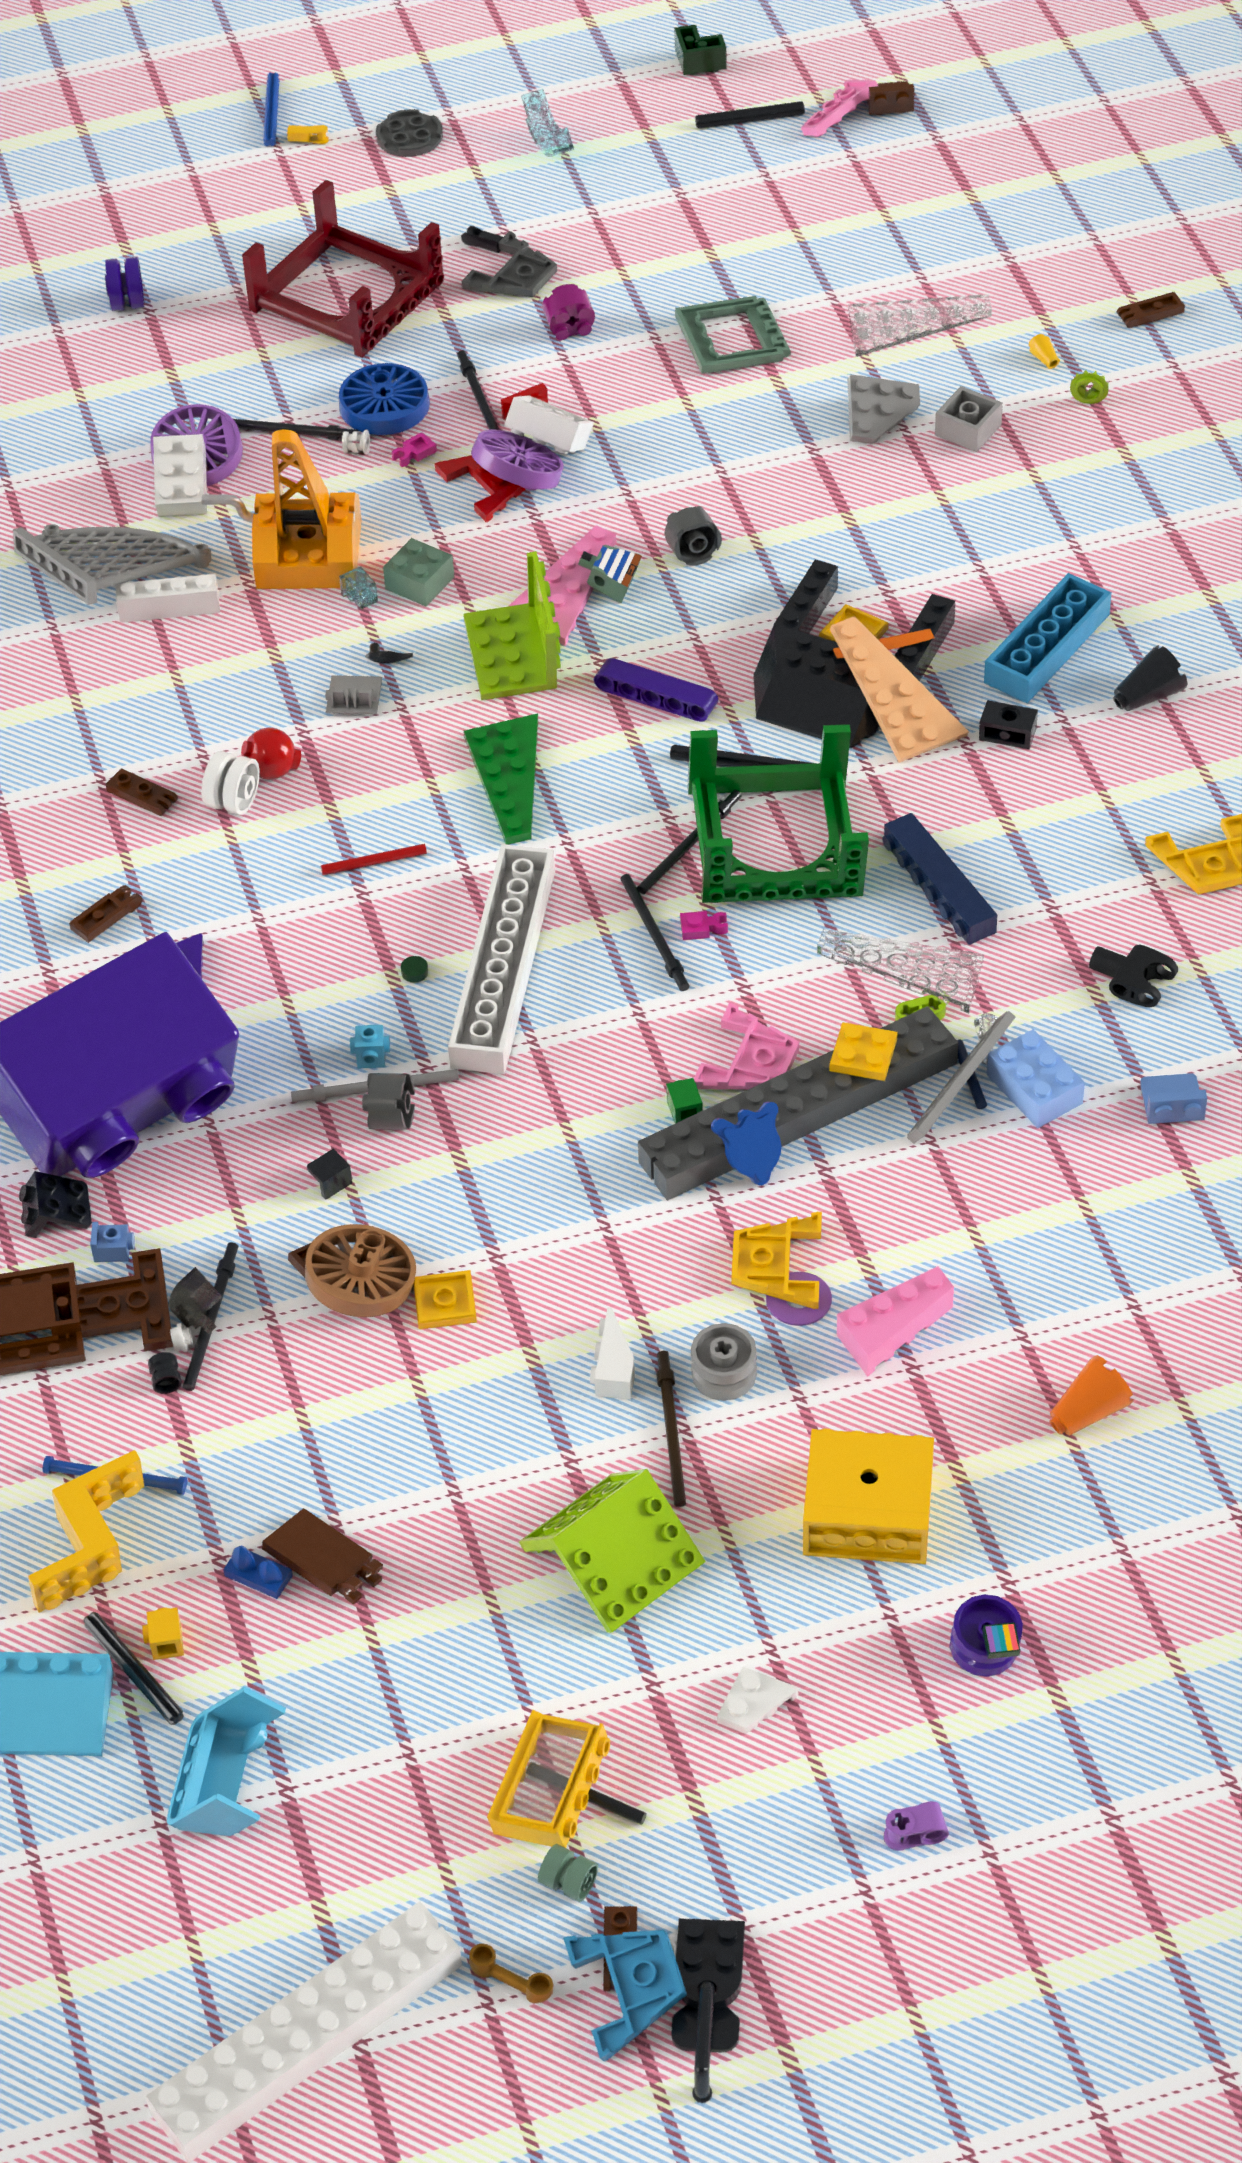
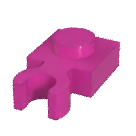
M421 432L404 441L403 448L394 449L392 451V460L399 459L400 466L405 467L412 459L419 462L437 452V444Z
M707 911L680 913L683 940L710 938V932L716 934L728 933L726 912H718L713 916H707Z

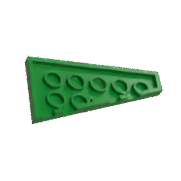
M538 713L463 731L465 742L506 845L532 839Z

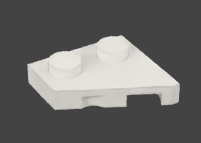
M742 1666L717 1715V1723L747 1734L757 1727L761 1720L768 1719L775 1714L777 1707L789 1699L791 1701L796 1699L799 1688Z

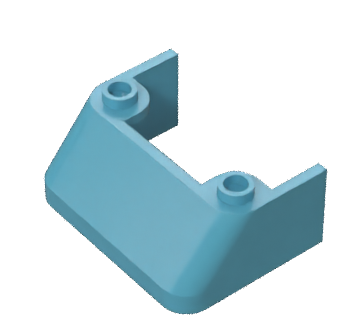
M244 1686L198 1714L190 1727L167 1814V1824L182 1831L233 1836L258 1822L260 1815L237 1804L236 1800L248 1754L264 1745L267 1739V1724L285 1714L286 1708Z

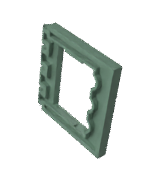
M750 296L675 308V318L701 374L780 362L785 357L791 355V350L765 298ZM745 312L763 349L738 351L719 356L718 352H715L714 344L711 338L708 337L707 329L704 323L701 322V319Z

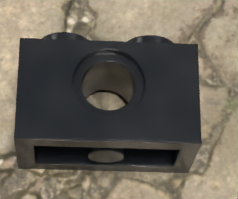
M987 700L980 719L979 740L1030 750L1037 729L1038 710Z

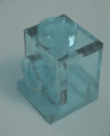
M361 566L339 576L341 595L343 597L347 596L349 601L354 602L360 609L378 602L376 583Z

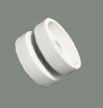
M225 751L214 753L207 764L202 781L201 795L205 806L215 809L225 808L227 812L244 815L251 807L258 789L260 771L256 759L244 756L236 758L234 754Z

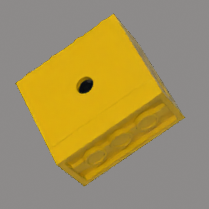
M828 1428L821 1430L811 1429L803 1515V1555L926 1564L934 1437L895 1435L892 1433H864L862 1431H835Z

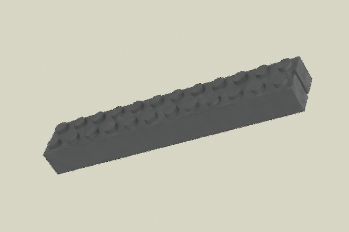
M927 1006L880 1028L897 1032V1042L885 1081L829 1071L834 1051L832 1050L639 1140V1164L650 1179H654V1184L668 1201L734 1170L728 1163L723 1140L711 1129V1123L714 1119L722 1118L735 1125L738 1122V1112L741 1109L756 1112L765 1102H774L778 1106L775 1126L780 1137L781 1147L956 1065L958 1061V1041Z

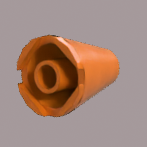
M1094 1355L1051 1410L1050 1416L1052 1419L1049 1422L1060 1435L1065 1433L1070 1436L1134 1402V1399L1130 1398L1133 1393L1115 1368L1110 1371L1103 1366L1107 1363L1104 1358Z

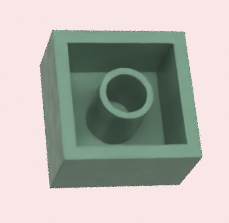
M410 538L383 566L385 589L427 607L454 578L453 555Z

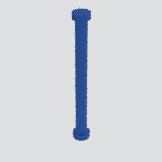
M45 1456L43 1473L51 1474V1472L81 1476L99 1466L54 1460L53 1456ZM142 1473L144 1486L175 1490L177 1494H185L188 1483L187 1477L180 1476L177 1479Z

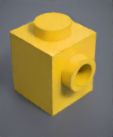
M159 1608L156 1611L146 1612L147 1624L142 1625L144 1644H150L153 1660L184 1656L178 1608Z

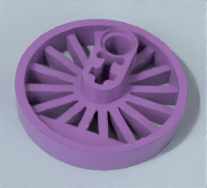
M203 404L185 405L168 412L157 422L150 439L153 465V437L195 434L203 435L206 447V464L210 468V471L206 472L207 486L224 480L239 465L243 453L239 428L232 417L223 410ZM194 418H201L196 431ZM189 419L191 431L182 420ZM212 419L211 422L206 426L207 420ZM176 424L179 429L173 427L172 425ZM212 459L221 463L222 465L217 467V465L213 462Z
M484 430L479 433L471 450L474 460L485 470L525 489L533 491L537 489H552L558 486L564 467L560 457L548 447L536 443L526 436H520L504 430Z

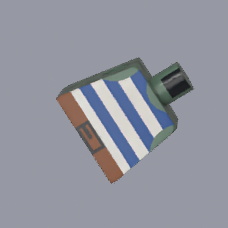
M603 545L598 556L583 551L578 565L591 570L587 581L588 585L622 604L642 555Z

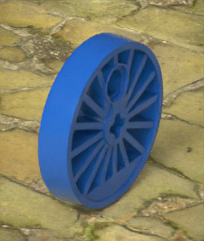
M379 363L360 368L350 374L343 381L339 389V411L342 419L353 429L360 432L368 430L369 434L390 435L406 431L421 422L427 415L430 407V397L425 379L414 369L400 364Z

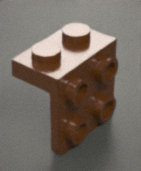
M902 81L877 83L878 86L869 87V99H867L869 115L914 112V84Z

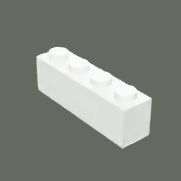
M216 574L152 579L115 585L120 623L220 613Z

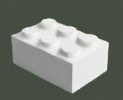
M519 396L513 398L504 425L511 427L512 433L520 436L528 434L533 436L532 440L542 445H546V443L555 446L554 450L568 454V452L575 453L578 450H585L594 422L532 396Z
M203 435L153 437L155 507L158 517L207 514V505H202L201 500L202 495H207L206 447Z

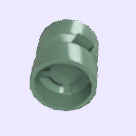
M555 1844L549 1849L541 1864L538 1882L555 1891L562 1888L565 1896L582 1902L589 1894L595 1882L598 1864L581 1855L574 1858L573 1851Z

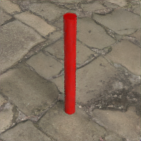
M424 843L320 866L322 875H328L427 854Z

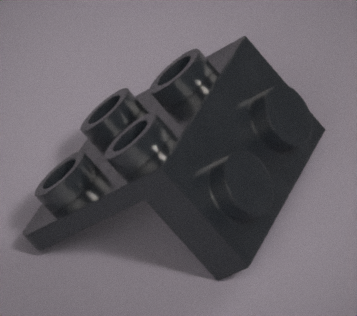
M34 1171L26 1185L21 1187L19 1200L22 1202L21 1222L24 1224L25 1236L37 1238L47 1221L88 1229L92 1224L88 1186L85 1182Z

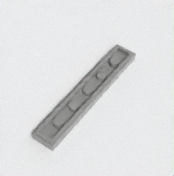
M1006 1011L995 1020L907 1134V1138L913 1144L927 1134L1016 1018L1010 1011Z

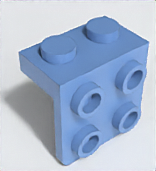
M1195 1074L1146 1076L1141 1078L1140 1086L1148 1124L1205 1120L1207 1105L1206 1089L1199 1090Z

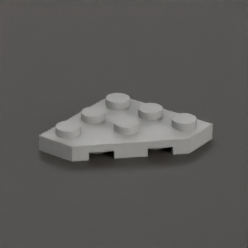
M850 374L847 379L850 441L874 444L883 434L896 427L909 414L914 413L920 406L919 384Z

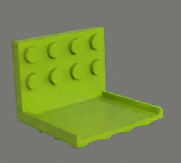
M537 551L527 553L528 603L463 613L481 701L557 689V669L561 668L559 657L561 650L558 639L560 637L558 622L553 623L552 617H555L553 601H548V597L551 596L549 582L544 579V576H546L544 561H539Z
M648 1469L611 1473L519 1541L524 1552L537 1551V1553H541L545 1550L549 1552L556 1551L607 1633L614 1632L706 1562Z

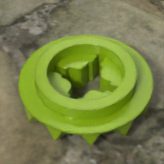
M1085 370L1084 373H1077L1075 378L1071 379L1070 392L1081 403L1096 404L1104 400L1108 395L1109 383L1105 381L1104 375L1099 376L1096 371L1088 373ZM1090 382L1093 383V387L1086 392V385Z

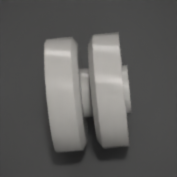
M721 1323L711 1325L697 1334L691 1346V1374L693 1384L700 1393L710 1399L726 1401L737 1399L747 1394L754 1386L757 1376V1350L755 1340L749 1332L738 1325Z

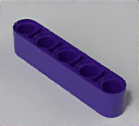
M608 658L594 677L595 685L604 692L699 722L707 720L719 700L717 694L709 688L615 658Z

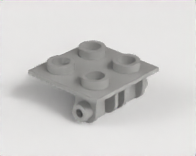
M331 675L330 688L325 693L327 700L326 713L377 715L382 677Z

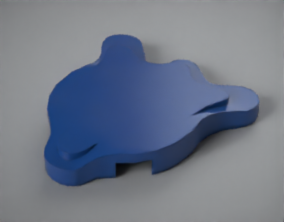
M769 1101L765 1102L756 1112L741 1109L738 1112V1122L735 1125L722 1118H716L711 1123L712 1131L724 1142L725 1154L730 1166L739 1173L749 1177L752 1183L756 1185H764L769 1181L771 1172L781 1155V1141L775 1126L778 1106L774 1102Z

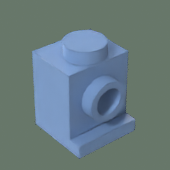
M92 1222L90 1246L94 1262L129 1261V1252L135 1248L134 1232H129L128 1224L99 1225L98 1222Z

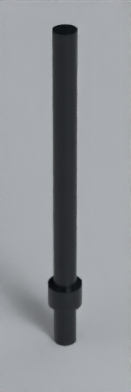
M461 350L457 353L460 361V370L469 382L488 429L499 430L476 377L475 366L469 360L466 352Z
M233 419L239 429L269 432L291 430L297 434L325 436L331 440L342 438L344 431H348L349 434H352L353 431H358L356 429L340 428L339 425L323 427Z
M734 790L724 801L720 800L718 802L720 819H724L731 812V807L742 797L738 790ZM697 827L637 886L641 894H646L698 841Z
M630 874L622 875L620 880L666 964L665 969L669 977L675 980L680 991L688 990L690 985L683 974L684 968L682 964L672 954Z
M234 1242L227 1244L223 1259L219 1260L216 1269L217 1279L183 1383V1388L188 1391H193L228 1279L233 1276L236 1267L234 1260L239 1246Z

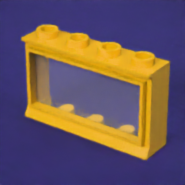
M532 1710L487 1815L493 1834L550 1847L558 1844L566 1848L569 1839L573 1838L576 1834L577 1820L580 1812L584 1811L587 1807L588 1793L592 1783L595 1784L598 1780L599 1766L602 1758L606 1757L610 1750V1738L606 1734L604 1725L602 1723L594 1725L545 1715Z

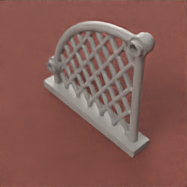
M49 524L44 527L42 534L33 536L22 527L13 529L14 552L87 605L97 603L96 590L193 563L197 568H206L211 562V550L208 548V545H192L179 538L155 531L127 527H83L61 530L58 525ZM144 541H154L152 543H143ZM69 542H79L78 544H68ZM88 542H97L96 544H86ZM135 548H145L144 550H134ZM154 548H164L162 550H153ZM79 549H89L87 551H78ZM97 549H107L103 551H96ZM145 555H155L154 557H144ZM164 555H174L173 557H163ZM89 556H99L97 558H88ZM82 563H90L89 565H79ZM99 563H109L107 565H98ZM109 570H119L118 572H108Z

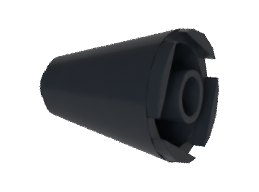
M1159 645L1150 650L1114 690L1115 696L1113 700L1119 709L1131 711L1183 691L1188 685L1187 677L1185 674L1180 675L1178 668L1181 665L1175 656L1166 647L1162 646L1159 648Z

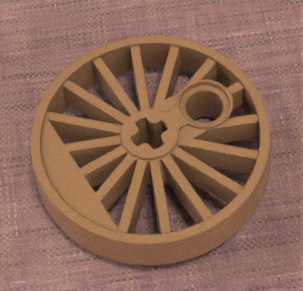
M348 1224L333 1227L318 1235L312 1241L306 1253L305 1280L310 1292L327 1308L348 1316L376 1317L394 1311L409 1297L416 1276V1261L408 1246L392 1233L374 1226ZM350 1242H355L353 1249L349 1245ZM356 1287L358 1294L353 1293Z

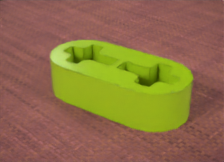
M927 995L902 1002L896 1006L895 1021L907 1016L906 1014L910 1015L927 1006L939 1020H942L946 1013V1001L939 995Z

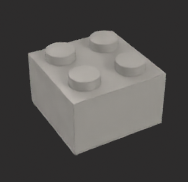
M960 386L936 412L935 436L977 452L1002 425L1003 402Z

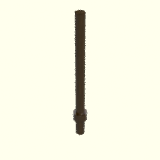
M663 1350L657 1353L659 1371L656 1373L657 1385L661 1388L674 1505L676 1507H683L686 1505L673 1393L675 1376L674 1371L670 1368L669 1352Z

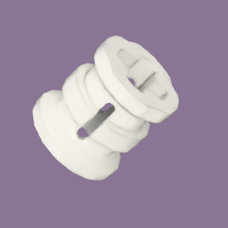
M364 430L363 434H360L359 431H353L352 434L344 431L342 436L343 452L349 453L353 451V453H360V451H363L364 454H369V431Z

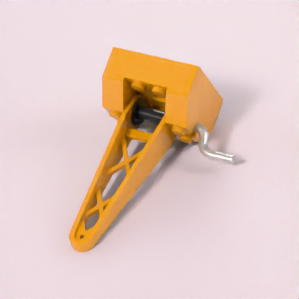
M277 430L272 433L274 493L255 495V513L249 512L244 502L234 495H202V505H232L243 520L252 523V564L256 589L356 588L362 522L359 494L355 492L330 493L329 497L328 489L299 436L294 431ZM286 447L293 451V453L289 456L281 451ZM289 465H292L301 470L304 478L295 483L282 476L281 472ZM282 484L290 488L285 493H283ZM298 492V493H300V494L306 496V497L309 498V499H289V498L292 497L295 493Z

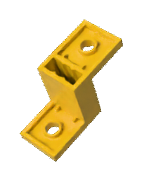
M135 1450L52 1489L56 1517L76 1552L28 1575L33 1604L38 1613L46 1609L52 1610L58 1607L62 1601L72 1596L83 1595L89 1591L90 1587L101 1582H109L122 1572L118 1543L99 1511L109 1508L114 1502L124 1497L129 1498L136 1495L140 1489L144 1488L141 1460Z

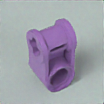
M929 1801L916 1806L892 1810L886 1817V1829L883 1835L884 1842L889 1848L902 1851L917 1846L940 1843L949 1836V1831L940 1804L935 1801Z

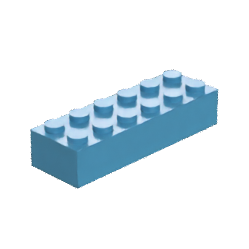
M1067 573L985 660L984 683L1028 704L1110 615L1112 592Z

